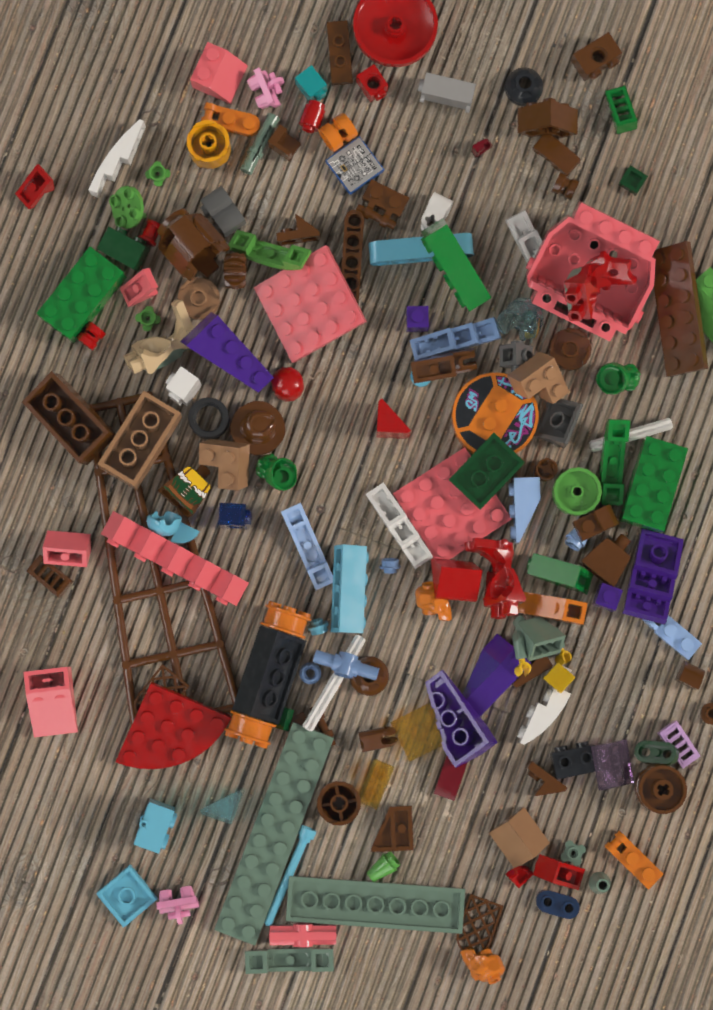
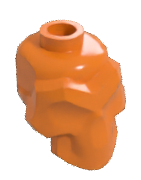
M423 582L422 586H419L415 591L416 605L422 609L424 615L438 614L439 620L451 621L452 611L449 600L435 599L433 582Z
M465 949L460 952L463 961L470 970L471 977L475 981L480 980L481 982L495 984L501 980L500 976L504 973L505 967L500 956L493 954L491 949L482 950L477 954L474 949Z

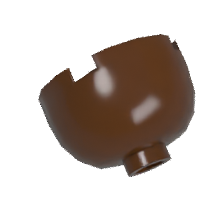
M334 781L327 784L320 791L317 798V808L320 816L326 822L332 825L343 826L351 823L357 817L361 809V798L353 785L345 781Z

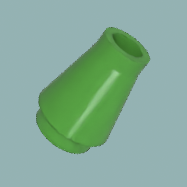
M392 852L383 853L371 869L367 871V875L373 882H376L397 871L400 863Z

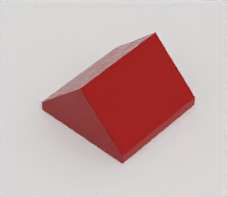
M381 398L378 401L376 437L407 439L410 436L411 430Z
M431 559L435 599L477 601L483 572L481 568L470 561Z

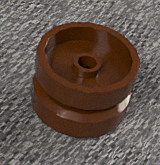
M655 764L647 766L638 774L635 780L634 791L637 800L644 808L658 814L675 812L683 805L687 797V785L684 777L678 770L670 766ZM658 785L663 786V791L658 793Z

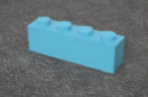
M345 544L334 546L331 632L362 634L366 626L364 608L367 604V597L365 595V586L368 582L366 564L369 560L367 546Z

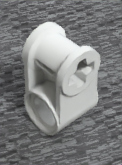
M434 192L422 216L421 230L423 231L429 227L427 223L431 221L435 223L442 218L445 220L454 201Z

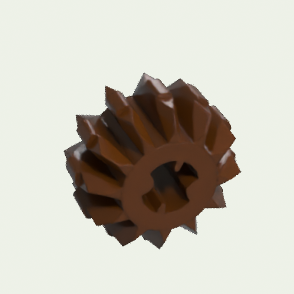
M238 252L227 253L224 257V284L226 288H244L247 278L246 256Z

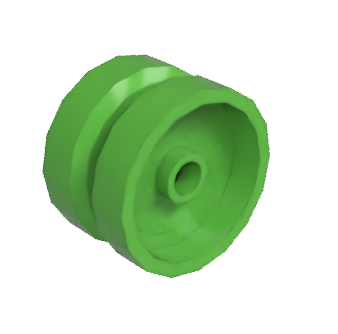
M580 467L568 469L560 474L552 487V498L557 508L563 513L572 516L584 515L595 509L600 502L602 494L601 483L597 476L588 469ZM576 487L581 489V494L579 496H576L573 493V490Z

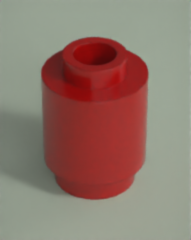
M309 100V103L305 105L299 122L303 131L311 134L314 131H318L325 115V105L323 103Z

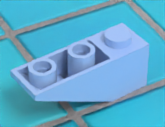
M540 477L513 478L512 483L508 484L509 496L513 497V505H509L510 518H513L514 526H510V539H514V544L520 543L541 499Z

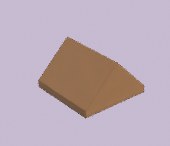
M524 807L488 832L513 868L535 858L550 843Z

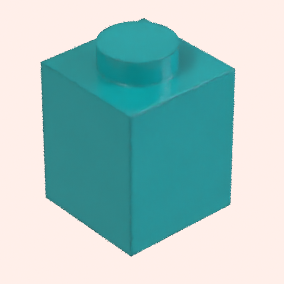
M312 65L295 77V85L308 101H320L326 96L327 84Z

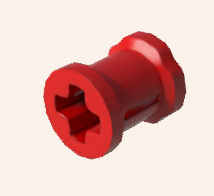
M147 219V225L143 234L139 235V238L146 241L147 245L155 247L157 244L155 241L159 235L157 231L161 224Z

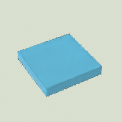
M131 864L96 893L123 928L158 899Z

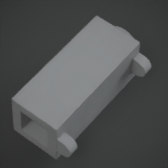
M426 72L425 79H420L418 91L421 92L420 102L424 103V100L465 109V113H469L476 84Z

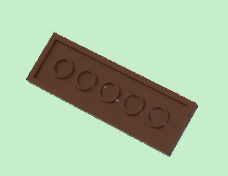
M685 241L656 249L653 257L656 259L654 292L666 377L708 369L691 242Z

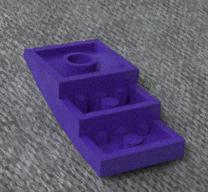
M641 529L622 614L666 624L670 602L673 598L675 580L678 576L684 539Z

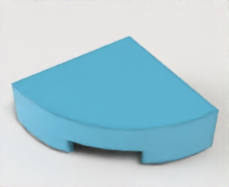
M181 522L171 542L177 544L190 542L199 535L200 531Z

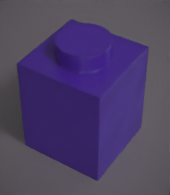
M407 306L406 332H428V306Z
M601 583L597 588L592 605L611 612L616 611L623 590Z

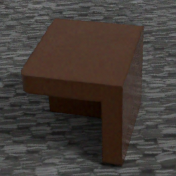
M281 124L268 140L269 148L289 162L301 146L299 141L288 135L287 129Z

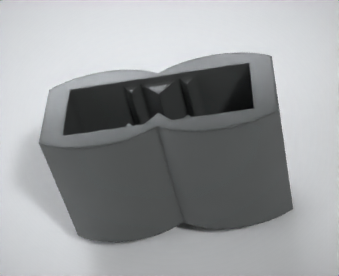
M222 186L201 199L202 206L200 209L206 218L211 216L214 221L212 225L225 238L247 224Z

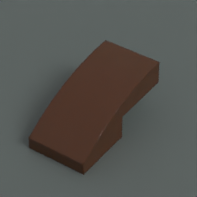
M544 134L533 146L534 152L548 160L553 168L566 176L581 161L568 147L550 134Z

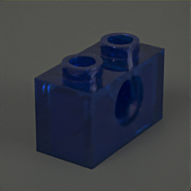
M219 503L218 525L221 528L247 530V525L252 523V512L248 510L246 504Z

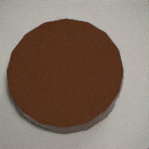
M566 328L553 336L549 343L548 352L549 356L555 358L560 369L573 371L580 369L587 363L591 356L592 347L584 332L575 328Z

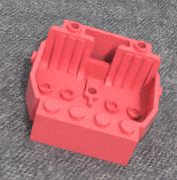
M579 201L572 216L567 215L547 231L535 257H530L526 265V269H528L526 273L527 285L534 289L530 297L531 302L608 341H611L616 330L626 334L635 322H640L644 314L641 310L654 287L656 259L653 257V254L660 241ZM592 241H597L598 247L592 249L590 247V243ZM614 250L617 251L616 258L631 259L630 271L633 275L637 276V282L633 285H611L610 290L600 288V294L596 296L597 301L592 305V318L595 319L594 324L585 319H582V321H570L568 308L564 310L556 306L557 301L567 305L564 281L567 280L570 272L573 269L586 265L589 259L599 255L601 251H606L609 255ZM615 269L610 270V272L613 274L619 273ZM545 294L551 296L549 302L542 299ZM607 323L605 329L601 328L603 324Z

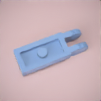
M669 615L666 624H660L659 626L655 622L642 619L644 623L654 630L657 636L686 660H689L702 645L698 639Z

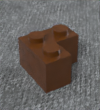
M545 98L543 102L527 103L526 106L518 108L517 133L530 138L544 134H550L558 138L577 135L578 109L570 107L567 103L556 102L554 98Z

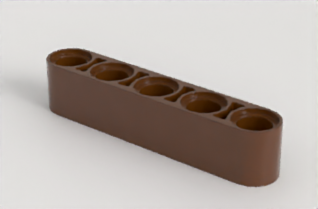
M351 210L345 216L341 272L346 282L352 280L356 283L355 288L350 290L359 305L364 216L358 210ZM357 218L360 220V224L352 226L349 224V220ZM350 239H356L359 244L356 247H350L347 242ZM353 259L358 264L354 268H349L346 262Z

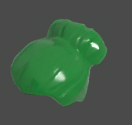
M612 362L600 368L596 381L604 393L615 395L620 394L624 390H635L639 384L641 374L633 364L623 366L622 364Z
M271 453L262 456L258 460L256 474L260 478H265L270 486L279 491H286L295 485L297 469L291 460L277 458Z

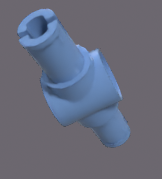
M316 650L313 658L314 663L331 667L335 675L348 679L358 675L376 681L379 668L363 664L361 660H358V656L347 652H339V654L333 655Z

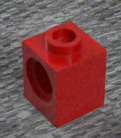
M375 64L356 75V82L370 103L375 99L379 101L387 95L388 83ZM370 82H377L379 86L373 89L368 84Z

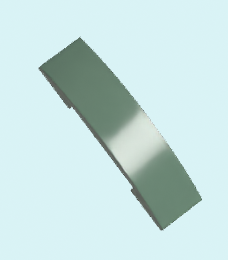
M320 947L245 951L246 974L286 971L332 972L334 971L333 948Z

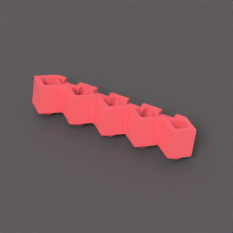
M114 511L101 532V535L108 538L107 543L117 548L119 545L135 552V558L143 562L148 559L162 567L161 571L172 577L175 573L190 581L188 586L198 591L201 588L217 596L216 601L226 606L228 602L237 606L249 584L236 575Z

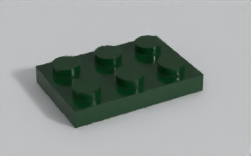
M493 433L455 472L449 481L481 510L525 462Z

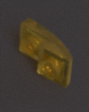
M377 759L373 760L359 794L361 804L375 810L378 809L394 766Z

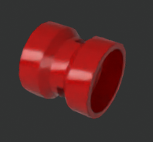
M89 321L85 326L84 332L79 333L76 338L93 351L97 346L98 340L103 339L106 333Z

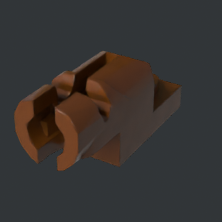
M474 348L410 361L414 384L455 377L459 373L477 370L476 361L466 362L463 365V360L475 357Z

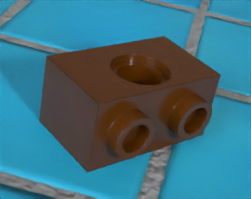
M608 32L572 55L571 62L585 82L589 78L594 80L602 74L601 71L607 67L612 69L618 65L622 51ZM598 55L603 61L596 62L593 56Z

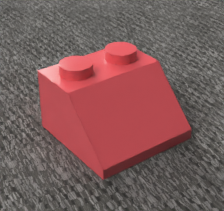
M207 42L190 79L192 88L231 104L248 65L228 50Z

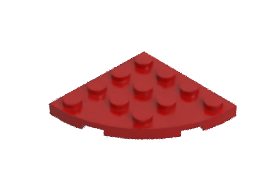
M151 682L115 762L139 769H162L185 763L212 746L227 727L231 716Z

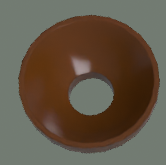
M373 656L358 659L363 664L379 668L376 681L374 680L371 683L365 682L361 676H353L350 679L352 687L358 693L365 696H373L382 692L389 680L388 668L384 662Z

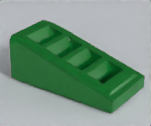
M626 86L605 91L616 133L621 134L637 129L638 120ZM622 95H623V98H621V99H617V100H614V101H613V99H612V98L619 97V96H622ZM626 104L625 106L615 108V106ZM628 112V114L618 116V114Z

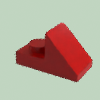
M37 164L15 195L28 209H32L45 193L54 190L53 179Z

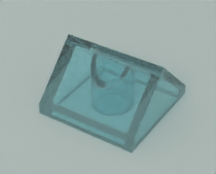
M242 788L203 807L200 812L205 816L232 825L245 792Z

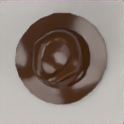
M253 401L240 407L234 413L230 422V433L234 442L250 444L249 454L263 455L276 449L283 441L285 423L282 415L274 406L265 401Z

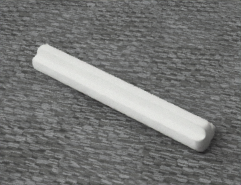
M666 418L630 429L629 442L671 430L673 428L671 419ZM604 437L589 442L592 452L602 450Z

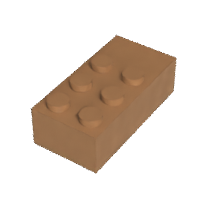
M143 391L98 462L99 468L138 490L181 421V412Z

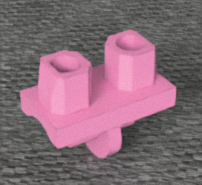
M259 67L253 70L255 75L247 80L248 85L252 91L261 88L263 94L255 98L257 106L261 109L270 106L274 108L280 106L281 104L276 94L282 93L280 86L285 82L283 77L276 78L274 72L268 76L267 71H261Z
M192 886L180 888L181 898L173 899L172 890L160 891L159 902H156L157 910H159L160 914L168 913L169 920L177 919L178 925L183 924V917L191 916L190 909L199 907V901L194 894Z

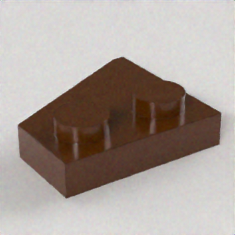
M412 805L389 806L371 847V852L414 850Z

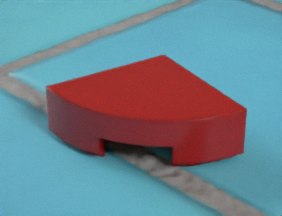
M518 866L509 870L505 875L520 888L533 875V871L527 866Z

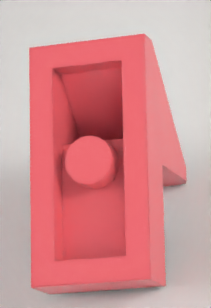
M150 268L142 269L119 288L128 307H132L158 294L156 289L158 285Z

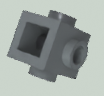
M511 341V344L499 345L500 367L509 368L511 372L533 357V346L525 345L524 341Z

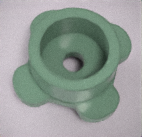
M568 840L565 842L561 859L564 862L570 861L575 866H578L582 862L581 857L585 853L586 848L583 845H576L573 841Z

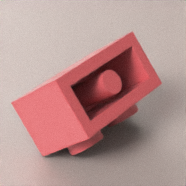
M47 530L43 544V564L87 567L91 553V534Z

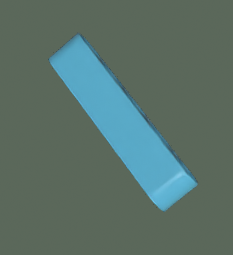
M453 234L467 258L474 256L472 234ZM423 237L378 240L368 243L370 265L372 266L433 261L434 253L433 251L431 253L427 252L421 241Z

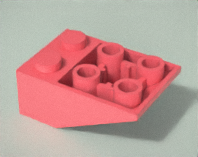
M71 667L23 672L34 738L78 732Z

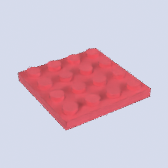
M327 245L311 253L302 269L282 270L253 287L292 363L299 361L367 322Z
M465 447L392 494L433 555V558L450 560L465 550V542L472 541V538H484L512 520L496 494L479 510L449 481L455 472L471 457Z

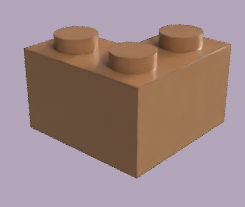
M538 352L507 375L514 392L527 399L538 394L539 398L554 404L569 393L555 358L542 352Z
M216 439L199 443V464L218 467V488L235 491L241 490L248 486L250 444Z

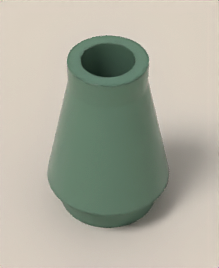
M596 872L591 875L589 887L594 893L603 894L610 888L611 881L607 874ZM601 881H605L603 888L599 887Z

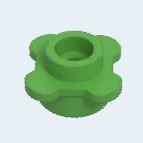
M159 161L154 162L149 170L145 172L146 178L151 179L157 187L162 186L163 181L171 175L170 170L165 169Z
M151 306L145 307L144 310L135 316L136 321L142 324L143 330L146 332L150 331L151 327L161 322L160 316L154 313V309Z

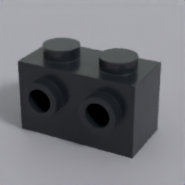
M588 741L575 743V748L568 749L567 745L555 747V752H550L555 779L558 780L600 771L595 745H589Z

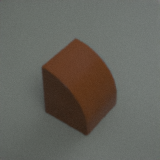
M684 660L675 681L691 689L699 690L705 670Z

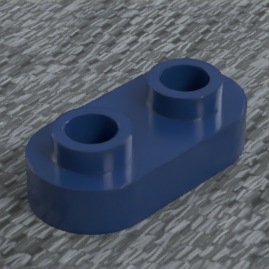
M542 890L536 896V905L542 912L565 919H572L579 913V903L571 896L551 890ZM545 898L551 899L550 905H544ZM567 904H571L573 907L570 912L565 911Z

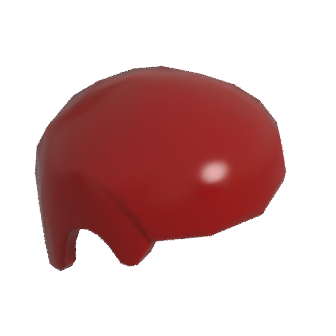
M282 367L274 372L271 385L278 399L289 402L295 401L302 395L304 381L298 370L292 367Z

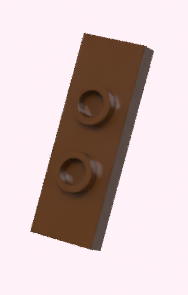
M348 20L327 22L332 86L353 84Z

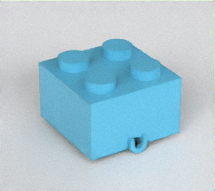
M150 798L144 815L140 817L134 845L158 854L160 849L165 850L169 840L167 830L169 827L173 829L177 818V813H174L175 807Z

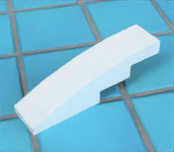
M139 119L109 151L88 189L92 196L100 197L107 179L115 182L122 163L131 165L146 128L143 120Z
M523 210L505 221L524 259L528 263L530 257H535L542 240L538 231L534 229L527 212Z
M384 482L366 493L372 506L415 569L433 558V555Z

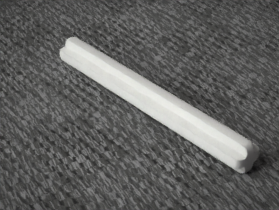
M355 635L346 652L357 656L365 643V639L360 635ZM333 672L303 723V727L306 730H314L344 677L335 675Z

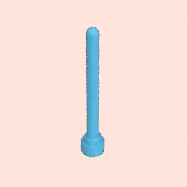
M301 824L298 832V844L264 921L266 926L273 924L288 889L289 876L294 875L307 843H310L315 838L317 831Z

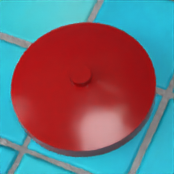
M360 0L353 18L354 36L361 51L372 61L387 67H404L419 61L433 46L438 29L437 13L431 0Z

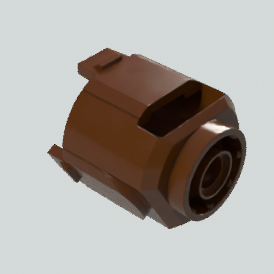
M185 208L179 209L167 217L157 231L161 236L158 245L159 250L180 275L189 281L193 280L199 271L206 278L211 276L219 269L214 259L220 252L230 249L226 240L201 213L189 214Z

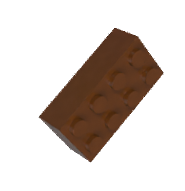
M53 371L22 401L30 412L80 464L88 465L116 435L111 427L60 374Z

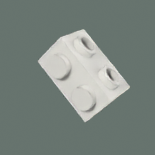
M180 367L176 374L172 373L166 380L168 396L179 406L182 403L188 406L202 386L199 378L183 367Z

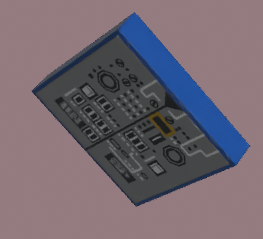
M360 136L325 160V163L350 196L369 183L371 179L373 180L384 172V168Z

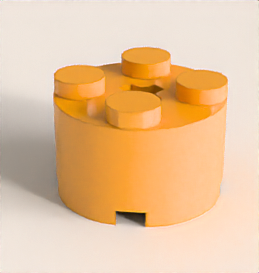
M213 120L200 121L193 126L187 135V147L190 157L198 167L214 169L228 161L231 153L229 135L227 130ZM208 142H211V147H207Z

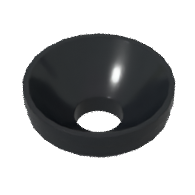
M522 67L514 70L509 74L505 82L506 96L512 103L518 106H526L527 103L531 102L536 103L543 92L542 78L531 68ZM528 78L531 81V86L527 89L521 88L519 80Z

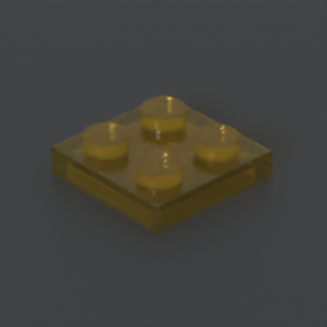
M430 703L390 722L397 731L396 735L409 762L442 746L441 742L443 741L440 730L436 725V715Z

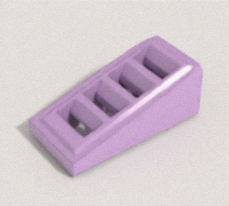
M677 720L672 721L657 732L663 742L671 744L681 737L683 740L675 745L677 749L684 744L688 746L679 753L677 760L682 769L700 757V754ZM676 730L677 734L668 739L667 735ZM691 751L693 754L683 761L681 757Z

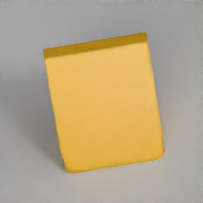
M557 663L543 679L558 693H562L575 679V676L560 663Z

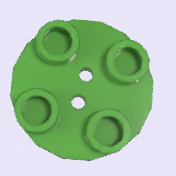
M120 187L115 192V195L110 196L109 204L112 207L116 226L125 229L135 228L141 219L147 218L146 213H143L144 204L142 196L135 187Z

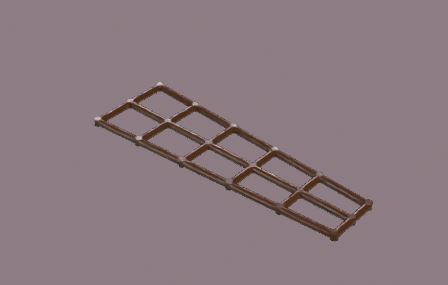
M147 391V393L154 396L152 392ZM141 394L89 405L95 412L117 408L121 427L127 418L125 406L135 404ZM166 443L154 464L164 462L168 480H171L176 476ZM100 452L93 459L102 526L104 528L110 517L104 476L109 474L98 466V462L101 459ZM141 484L138 490L134 489L141 526L149 529L146 522L148 512ZM177 509L178 515L182 517L181 522L191 527L189 518L187 519ZM103 536L130 724L132 725L136 716L134 710L136 697L131 668L170 660L172 672L183 680L179 663L180 657L216 649L233 704L214 709L229 714L233 708L238 689L210 592L203 588L200 589L215 641L177 649L165 594L192 588L188 586L190 581L186 580L163 586L159 565L149 560L155 588L121 595L115 549L113 545L106 542L108 538ZM195 539L187 542L188 550L199 556ZM157 596L168 651L130 660L122 604ZM176 678L177 686L184 685ZM178 688V693L181 694L185 688Z

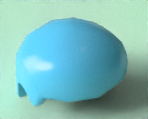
M155 511L152 515L147 516L146 522L148 528L160 536H171L179 529L182 517L171 511H167L163 516H159L158 512Z

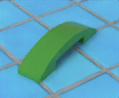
M240 230L235 232L228 244L230 250L244 254L251 261L283 270L302 269L311 254L310 249L291 245L289 249L257 240L255 234Z

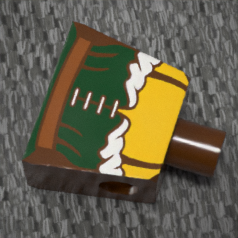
M200 465L196 471L188 466L157 491L188 519L196 512L211 488L205 481L211 472L204 465Z

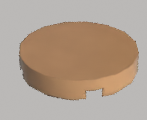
M194 277L191 281L186 280L179 289L178 299L183 300L191 319L203 320L210 312L215 313L220 304V294L216 285L211 280Z

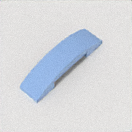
M301 502L282 510V516L315 590L332 584V572Z

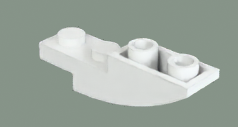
M564 667L571 673V669ZM553 687L551 690L547 689L543 701L546 702L545 705L536 703L535 706H530L526 717L529 718L526 726H521L517 735L520 738L518 743L525 745L543 733L558 717L571 693L566 691L558 693Z

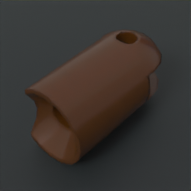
M386 726L358 732L362 753L394 746L398 738H384V736L393 735L397 731L393 727Z

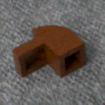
M609 504L573 521L572 524L581 542L619 525V522Z

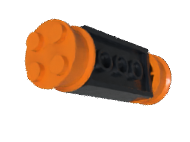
M272 601L265 605L268 610L264 622H260L233 708L230 711L233 715L229 727L224 729L226 731L225 735L237 739L240 736V741L251 745L255 741L254 745L265 749L271 744L268 740L272 728L277 726L275 724L280 723L307 642L302 640L306 638L303 634L307 622L312 620L310 619L311 614L298 611V614H296L297 609L286 605L281 609V604Z

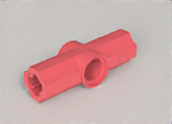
M306 922L293 923V925H270V945H293V947L336 945V925H313V923Z

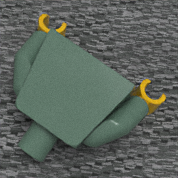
M519 615L514 619L513 626H515L512 640L516 660H519V665L514 669L517 677L521 676L523 671L525 676L531 671V665L525 662V658L528 661L558 654L555 657L556 664L564 665L571 660V653L564 650V647H566L564 643L566 635L557 627L541 617L526 620L523 616Z

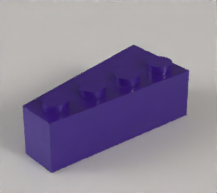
M210 312L180 341L258 393L274 378L221 318L213 312Z

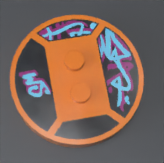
M496 372L479 375L466 383L455 399L451 415L452 427L458 441L471 454H474L493 433L517 454L528 445L536 432L539 419L536 399L534 396L527 399L516 394L509 382L508 374Z

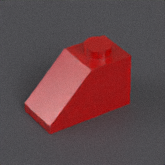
M539 854L533 875L557 885L579 890L585 869Z

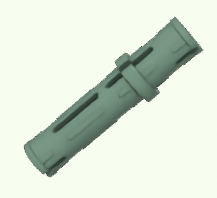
M267 114L252 146L247 149L248 154L240 167L242 172L252 175L259 159H262L268 140L280 120L275 114Z

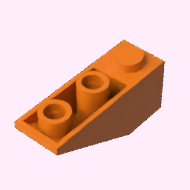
M524 592L526 600L518 604V613L584 625L588 603Z

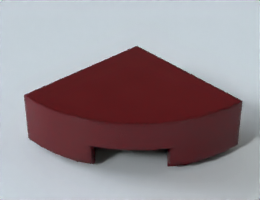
M484 139L474 144L471 152L476 158L492 148L493 145L489 139Z

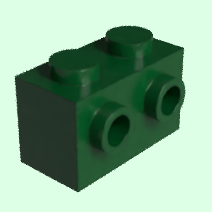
M108 226L97 250L139 271L150 248L145 246L146 241L137 236L133 239L126 236L128 231L119 226H116L115 229Z

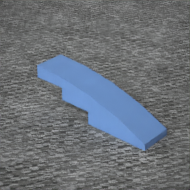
M495 317L480 322H471L411 339L410 344L414 359L420 360L431 358L433 355L459 351L501 339L497 320Z

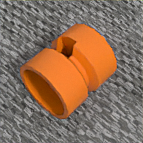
M343 112L333 118L332 124L326 123L318 129L324 143L332 152L341 148L344 141L349 142L358 136L355 126Z

